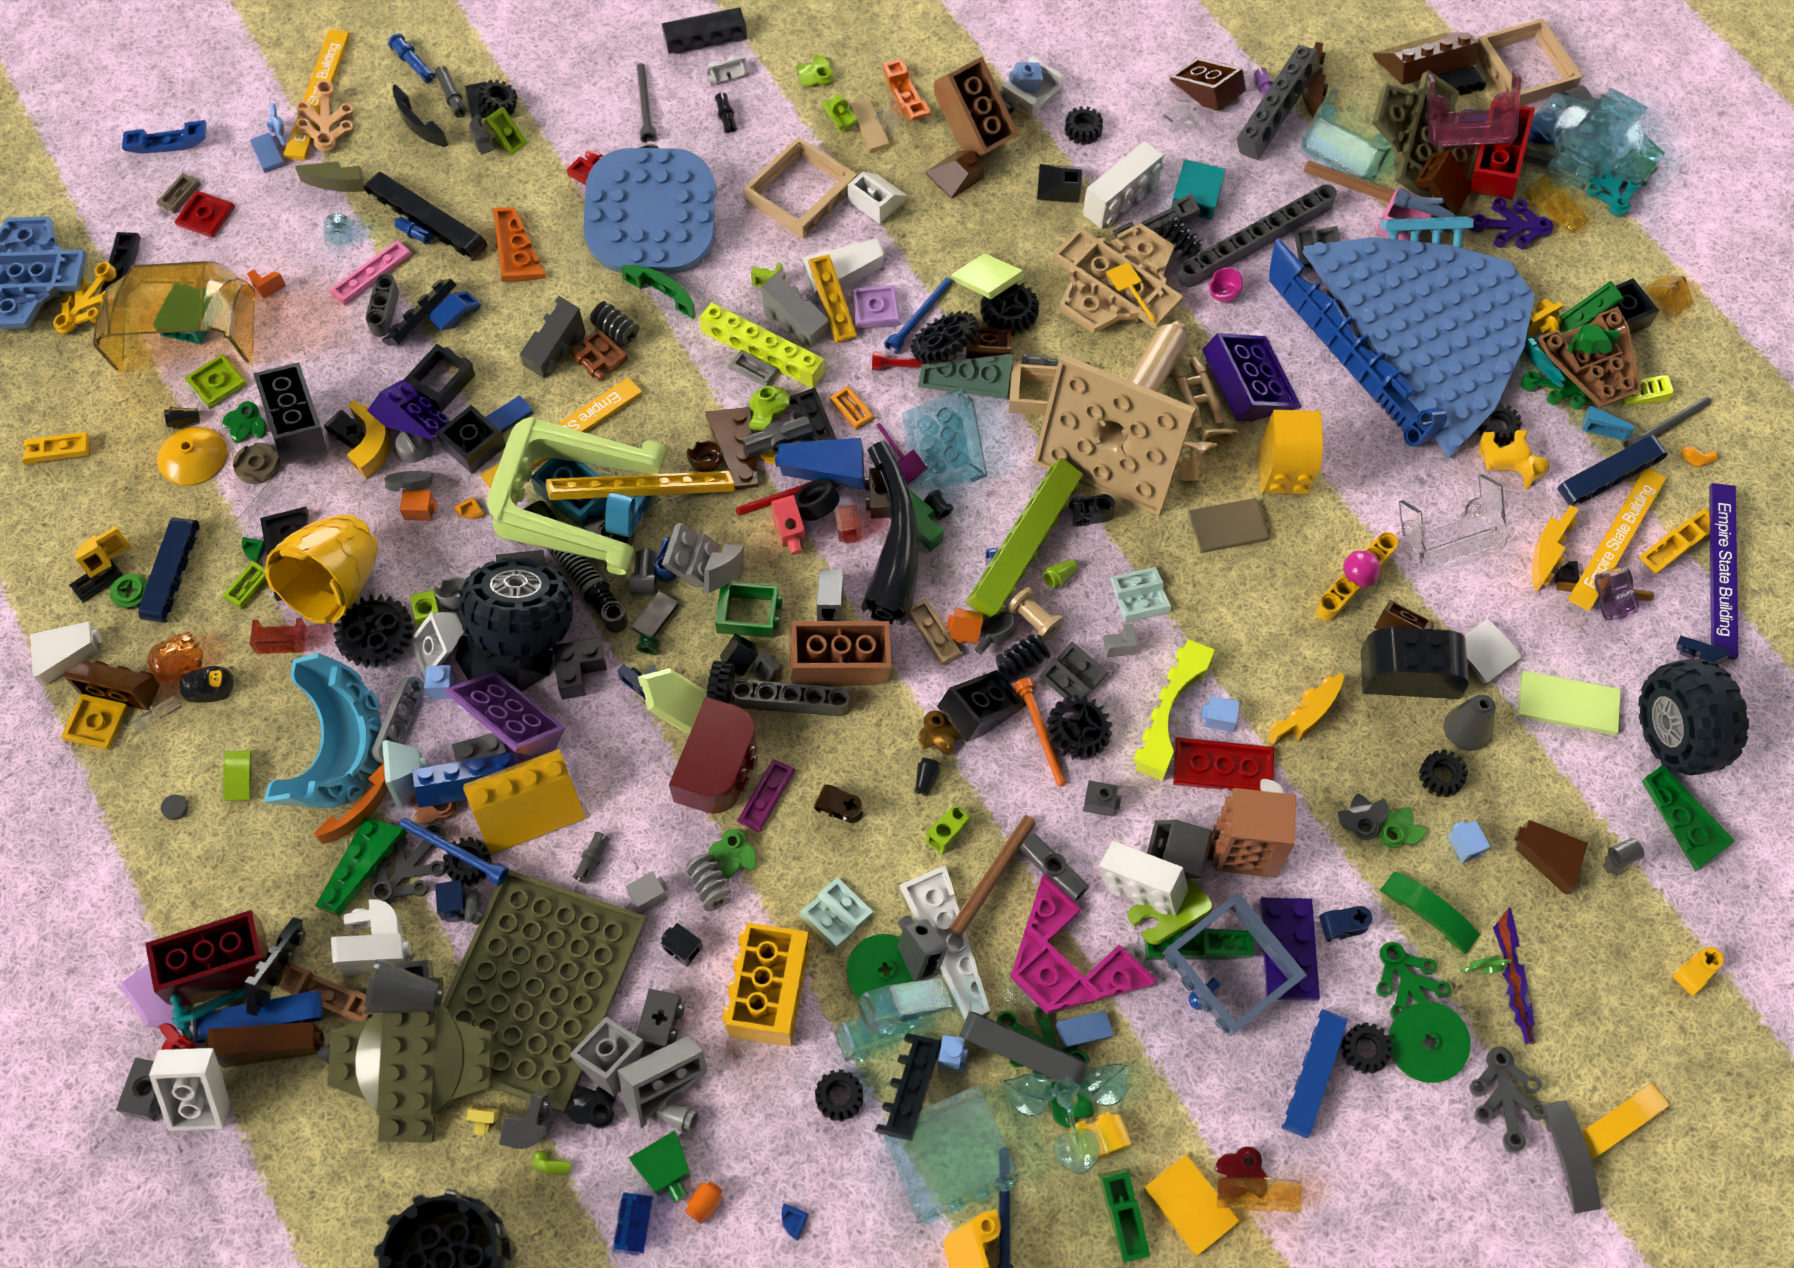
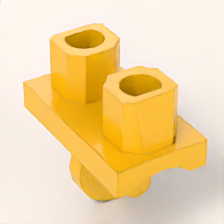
M1547 298L1540 301L1536 308L1539 313L1531 311L1527 334L1530 335L1539 329L1542 333H1551L1559 330V324L1561 323L1559 310L1563 308L1564 304L1560 301L1553 304Z

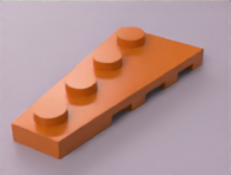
M515 207L493 208L501 281L545 278L546 274L539 264L537 254L532 249L531 241L526 236L524 226Z

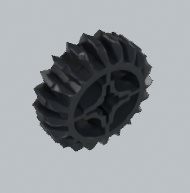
M1015 283L992 299L983 296L980 302V313L983 322H987L988 328L993 326L994 328H1003V330L1009 328L1012 330V336L1015 334V330L1022 334L1024 329L1029 330L1031 324L1034 325L1039 315V302L1036 293H1032L1031 287L1025 288L1024 283L1021 285ZM993 307H996L997 310L1001 312V314H999Z
M1077 694L1072 697V700L1067 696L1063 699V702L1058 701L1055 708H1052L1049 712L1051 717H1048L1046 722L1050 726L1046 730L1047 733L1053 734L1049 738V742L1056 741L1055 750L1061 747L1064 750L1062 752L1063 756H1066L1069 752L1071 753L1072 760L1076 759L1078 755L1081 761L1085 760L1087 755L1090 758H1094L1096 753L1101 754L1104 747L1109 744L1110 740L1108 738L1112 736V731L1109 729L1112 727L1113 722L1106 721L1110 713H1102L1104 705L1097 707L1095 705L1096 699L1088 702L1087 695L1083 696L1081 700ZM1078 712L1076 717L1063 718V715L1066 713ZM1078 722H1079V726H1081L1080 729H1078V726H1076V724H1077ZM1084 737H1096V740L1093 742L1081 743Z

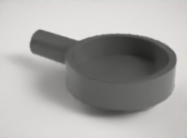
M1002 611L998 616L993 615L989 619L985 618L981 627L983 639L975 647V651L978 654L982 655L991 643L1005 641L1015 633L1017 624L1013 615Z

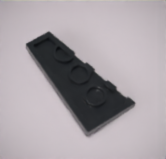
M293 917L278 936L277 947L272 945L267 951L266 962L260 961L255 967V977L249 976L246 979L245 997L247 1014L257 1016L261 1008H265L268 1005L273 987H277L280 984L285 966H290L296 947L301 946L304 942L306 932L303 931L302 919Z

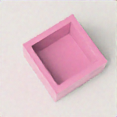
M1397 187L1381 219L1432 218L1433 215L1405 206L1402 208L1393 205L1394 198L1400 188ZM1379 223L1376 234L1389 238L1387 231L1380 229ZM1401 230L1400 234H1398V240L1410 241L1411 233H1408L1409 230ZM1422 230V233H1420L1419 242L1426 230Z

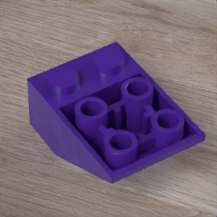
M403 379L380 391L367 410L386 427L430 440L436 438V432L450 422L445 414L435 409L428 399L418 394L413 386Z

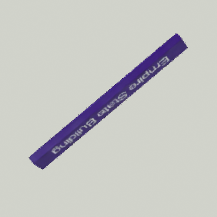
M1712 483L1709 486L1711 645L1729 650L1728 659L1736 660L1739 657L1736 486Z

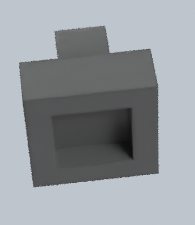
M764 651L758 654L750 671L760 681L774 682L784 665H778L774 661L775 656H769Z

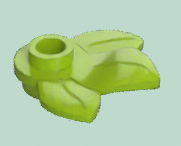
M816 54L813 64H797V71L801 76L798 82L804 86L830 84L834 76L829 68V61Z

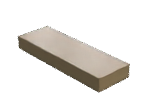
M866 98L849 103L850 109L858 119L857 125L869 153L889 148V142L870 99Z
M925 598L913 604L909 617L940 665L944 666L961 657L963 653L953 638H949V632L928 600Z

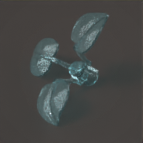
M1108 1064L1094 1068L1084 1076L1082 1081L1083 1089L1080 1088L1079 1084H1075L1071 1078L1067 1077L1060 1078L1052 1089L1047 1077L1037 1073L1024 1074L1014 1079L1004 1080V1088L1011 1105L1019 1113L1026 1116L1042 1114L1045 1111L1046 1102H1052L1055 1097L1059 1105L1067 1108L1072 1133H1063L1056 1139L1053 1148L1056 1160L1066 1169L1076 1174H1084L1094 1166L1098 1159L1099 1141L1093 1131L1089 1129L1077 1132L1072 1106L1078 1101V1093L1087 1099L1094 1097L1095 1102L1101 1106H1113L1119 1103L1127 1091L1128 1067L1126 1064Z

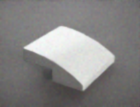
M1488 619L1464 635L1466 638L1467 664L1470 665L1483 684L1491 681L1521 658V655L1507 637Z

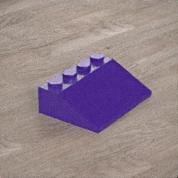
M1217 333L1202 349L1206 361L1236 421L1253 422L1270 417L1273 410H1295L1302 407L1266 336Z

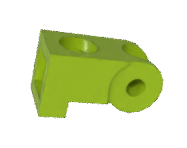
M957 805L952 806L927 831L925 841L943 855L970 823L972 817Z

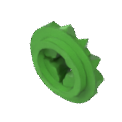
M126 574L119 577L110 588L112 602L117 607H123L126 610L132 606L137 608V604L141 602L147 581L138 574ZM130 587H132L134 591H137L135 593H131L129 597L126 593H124L125 591H129Z

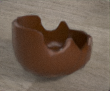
M697 441L693 449L687 448V459L695 470L711 472L723 460L722 448L716 442L704 441L700 443Z

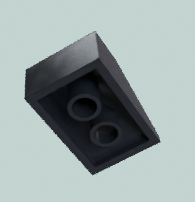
M998 670L949 687L937 705L938 709L966 742L985 735L1027 706Z

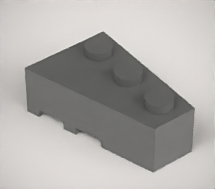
M559 295L555 300L557 306L551 315L547 313L543 318L546 322L539 333L537 331L533 333L520 353L523 366L543 378L548 373H553L557 363L562 358L568 357L571 348L576 343H580L585 337V328L580 308Z

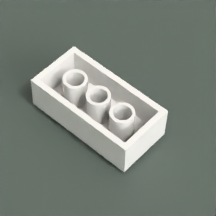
M1143 141L1086 188L1083 215L1101 229L1107 224L1109 226L1112 225L1120 213H1126L1133 202L1141 201L1149 189L1153 190L1158 186L1160 171L1163 167V154Z

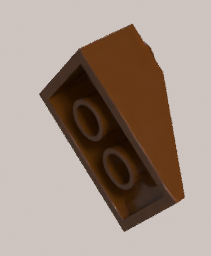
M1196 58L1170 76V80L1200 105L1215 111L1223 109L1225 105L1232 100H1236L1238 96L1246 91L1243 68L1202 58Z

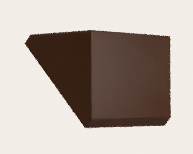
M980 327V330H978L979 335L974 336L976 340L969 342L971 346L966 347V359L1011 354L1012 330L1009 328L1003 330V328Z
M1390 600L1374 628L1377 630L1388 627L1430 629L1433 621Z

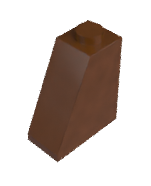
M1528 820L1523 827L1519 826L1514 836V840L1518 841L1516 850L1562 893L1568 895L1576 885L1588 843L1531 820Z

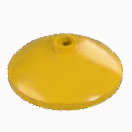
M201 426L184 428L172 434L162 444L157 457L158 468L162 475L174 484L183 486L201 484L214 477L221 470L226 461L227 447L223 438L210 428Z

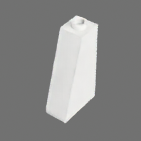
M875 238L802 257L803 270L815 303L821 300L808 264L809 259L830 254L841 289H844L884 267L886 251L884 246H880L878 239Z

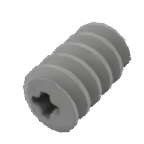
M714 853L699 855L690 860L686 865V871L691 876L690 880L695 885L696 893H699L698 898L703 902L702 906L705 911L715 910L728 904L731 900L726 898L731 892L730 888L722 889L727 883L726 879L718 880L723 874L722 871H714L719 866L718 862H710L715 857Z

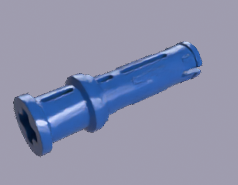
M396 33L389 38L388 46L390 49L395 50L400 60L406 61L426 84L433 81L430 75L436 78V75L416 55L415 48L405 41V37L401 33Z

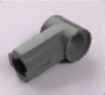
M641 548V550L636 551L634 573L631 574L630 580L631 595H656V592H654V584H657L654 560L657 557L656 551H652L649 548Z
M1630 838L1610 847L1608 854L1604 857L1605 863L1603 867L1607 873H1612L1616 876L1621 875L1634 862L1644 858L1642 845L1637 839Z

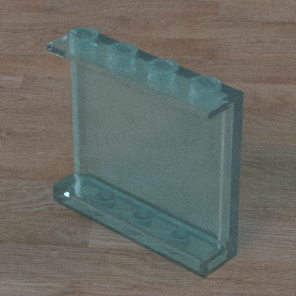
M980 1085L922 1108L912 1141L882 1135L916 1215L917 1224L921 1222L925 1224L932 1223L940 1218L939 1215L945 1212H958L969 1202L974 1200L976 1203L988 1199L991 1193L998 1190L1001 1192L1008 1191L1016 1186L1015 1183L1019 1182L1018 1170Z

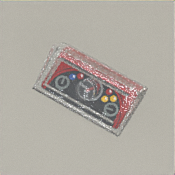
M920 555L917 579L959 590L966 566Z

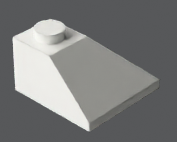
M431 612L410 639L424 678L426 666L441 665L464 633L456 612Z

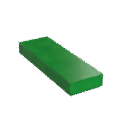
M1609 281L1559 317L1561 319L1559 324L1561 334L1591 323L1598 314L1612 309L1625 300L1615 284Z

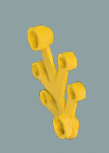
M103 261L96 266L95 275L98 277L90 287L89 282L83 277L80 291H75V298L70 294H65L60 298L61 314L53 322L58 333H70L75 329V325L88 320L93 323L100 321L102 313L93 306L101 303L111 305L115 302L116 296L110 290H105L100 295L94 296L105 281L110 282L116 277L115 268L109 262ZM90 308L87 312L80 314L82 310Z

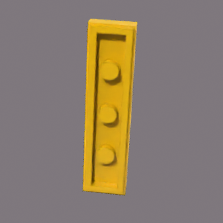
M830 254L809 259L808 264L824 312L829 320L835 344L856 338L857 334Z

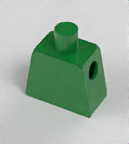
M675 1130L629 1157L633 1166L657 1196L668 1191L674 1203H678L688 1197L689 1194L682 1182L690 1178L691 1173Z

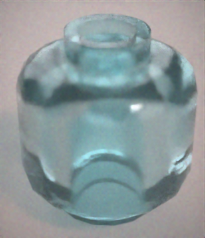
M341 213L329 214L323 222L325 239L333 245L348 243L352 237V222Z

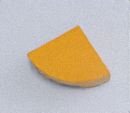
M474 497L453 506L455 512L458 515L460 514L461 517L464 516L467 519L485 517Z

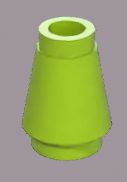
M1073 559L1047 567L1046 571L1043 572V580L1048 587L1052 589L1055 587L1059 588L1078 571V565Z

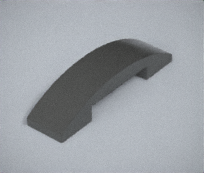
M1191 193L1172 202V208L1140 223L1157 234L1172 217L1178 215L1176 223L1184 221L1186 224L1201 211ZM1131 221L1114 229L1113 233L1117 238L1118 234L1135 225Z
M1566 1101L1544 1104L1547 1109L1544 1121L1547 1131L1552 1134L1568 1183L1565 1187L1574 1214L1601 1209L1600 1194L1593 1163L1582 1131L1570 1106Z

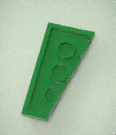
M1661 765L1642 780L1643 785L1695 872L1735 842L1664 765Z

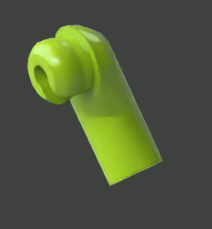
M536 1151L534 1153L532 1165L535 1169L550 1175L570 1174V1161L548 1160V1153L546 1151Z

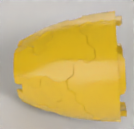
M342 514L323 518L292 533L268 554L265 577L270 589L276 592L293 610L303 615L302 617L305 620L320 624L325 622L328 624L334 623L357 601L364 590L376 562L378 540L375 535L370 534L369 526L362 519H358L354 515Z

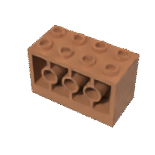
M1233 788L1230 797L1226 796L1225 805L1221 808V815H1218L1217 824H1214L1213 839L1217 841L1212 863H1216V871L1277 878L1295 845L1296 795Z

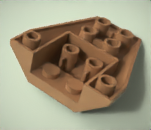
M1618 307L1598 314L1591 323H1588L1598 325L1603 330L1619 331L1617 344H1612V352L1601 353V351L1589 355V353L1583 350H1573L1572 353H1569L1567 351L1568 347L1581 327L1562 334L1560 330H1556L1538 338L1548 358L1600 408L1641 392L1629 326Z

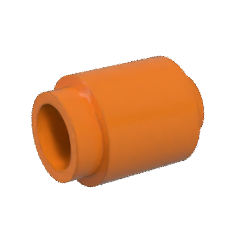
M709 1181L708 1184L702 1182L686 1203L688 1207L684 1212L702 1225L705 1219H710L724 1198L720 1195L723 1190L712 1181Z

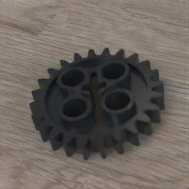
M958 311L955 315L951 312L948 316L944 314L941 319L935 318L933 323H927L928 327L921 328V333L915 334L916 338L911 340L913 343L910 345L911 352L918 362H922V364L928 362L931 365L934 361L938 364L942 359L947 361L949 356L956 357L957 352H964V347L971 346L969 342L975 341L974 336L979 335V323L972 313L968 314L967 311L963 313Z
M372 594L369 596V601H365L363 597H360V604L357 605L354 602L353 608L351 610L348 609L345 612L346 615H342L339 619L341 623L334 624L337 630L333 633L336 638L335 644L339 648L341 655H345L348 662L353 660L356 666L362 662L365 668H368L370 662L373 663L375 668H378L380 661L385 665H388V658L396 661V653L404 654L401 647L410 646L407 639L413 637L410 630L414 629L411 622L412 618L408 614L406 607H402L399 600L394 602L391 596L385 600L382 594L378 596L377 600L374 599ZM373 615L371 618L365 619L367 616ZM389 623H394L393 625L386 627ZM382 642V644H381L380 646L375 647L376 644Z

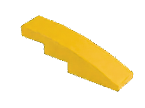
M1703 508L1691 519H1687L1678 528L1670 531L1639 556L1638 559L1655 575L1710 535L1709 512Z

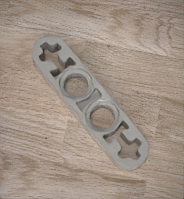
M406 677L399 682L372 748V758L378 764L384 763L382 741L388 740L399 744L403 743L424 690L423 682L419 677ZM401 702L406 706L404 716L398 711ZM392 724L397 727L396 737H392L389 732Z

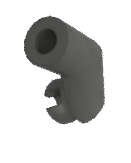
M470 890L464 902V919L468 923L471 922L474 925H478L483 917V913L476 910L480 894L476 890Z

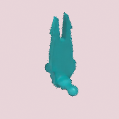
M1537 335L1534 338L1526 337L1522 352H1525L1532 364L1552 380L1553 384L1560 388L1563 387L1562 381L1566 379L1537 346V343H1540L1538 338L1542 335Z
M245 988L212 999L190 1010H186V1007L181 1004L180 995L174 994L170 998V1002L174 1007L172 1022L177 1025V1028L182 1031L183 1035L193 1039V1033L190 1031L191 1020L245 997Z

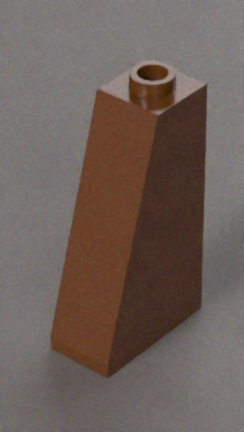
M313 1022L208 1029V1048L214 1049L218 1064L223 1068L317 1055L316 1052L320 1049V1046L324 1045L323 1031L319 1030Z

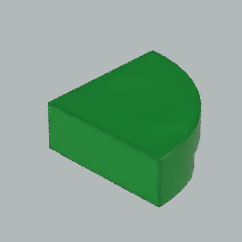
M243 537L242 548L244 554L250 561L259 564L265 550L264 541Z

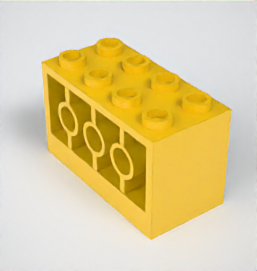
M746 922L745 930H740L738 938L740 955H735L733 962L735 980H730L728 986L730 1005L724 1007L722 1022H725L724 1029H727L731 1038L792 1047L810 950L808 931Z

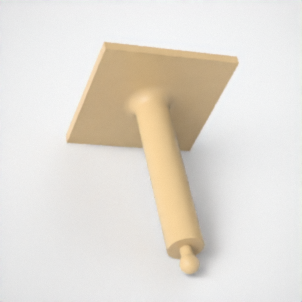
M1175 321L1159 327L1127 380L1062 354L1057 365L1033 463L1049 470L1051 465L1062 457L1083 474L1079 483L1159 516L1196 409L1193 406L1158 393L1187 346L1188 338L1185 333V325L1180 321Z

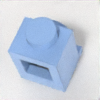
M943 1035L938 1068L964 1073L969 1047L964 1046V1038Z

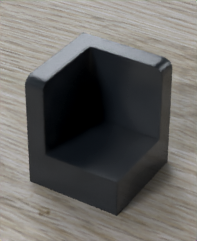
M735 633L720 654V659L722 662L734 663V673L744 676L758 656L756 644Z

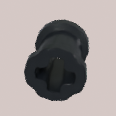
M939 490L932 491L924 499V502L934 510L935 518L938 521L950 515L954 507L951 504H947Z

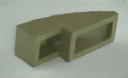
M338 161L296 166L300 181L308 185L340 192L365 191L363 188L365 184L364 176L360 166L341 168Z

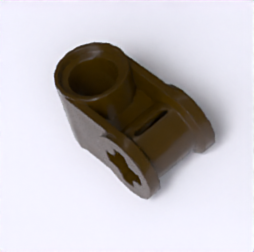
M823 785L813 807L817 812H826L829 814V817H835L848 823H857L861 820L863 808L859 797L832 785Z

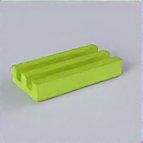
M252 561L222 597L233 605L238 606V608L243 609L267 581L265 568ZM254 569H257V572L251 577V579H248L243 584V588L238 592V594L235 597H232L235 591L248 578V576L254 571Z

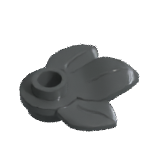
M1356 794L1351 802L1350 810L1339 811L1338 818L1341 825L1345 829L1354 831L1359 839L1365 841L1372 840L1378 835L1379 826L1388 818V804L1385 799H1382L1372 805L1364 796ZM1364 826H1370L1371 830L1369 832L1362 831V828Z

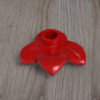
M163 1023L159 1025L162 1034L167 1038L161 1050L196 1049L194 1041L185 1035H181L172 1024Z

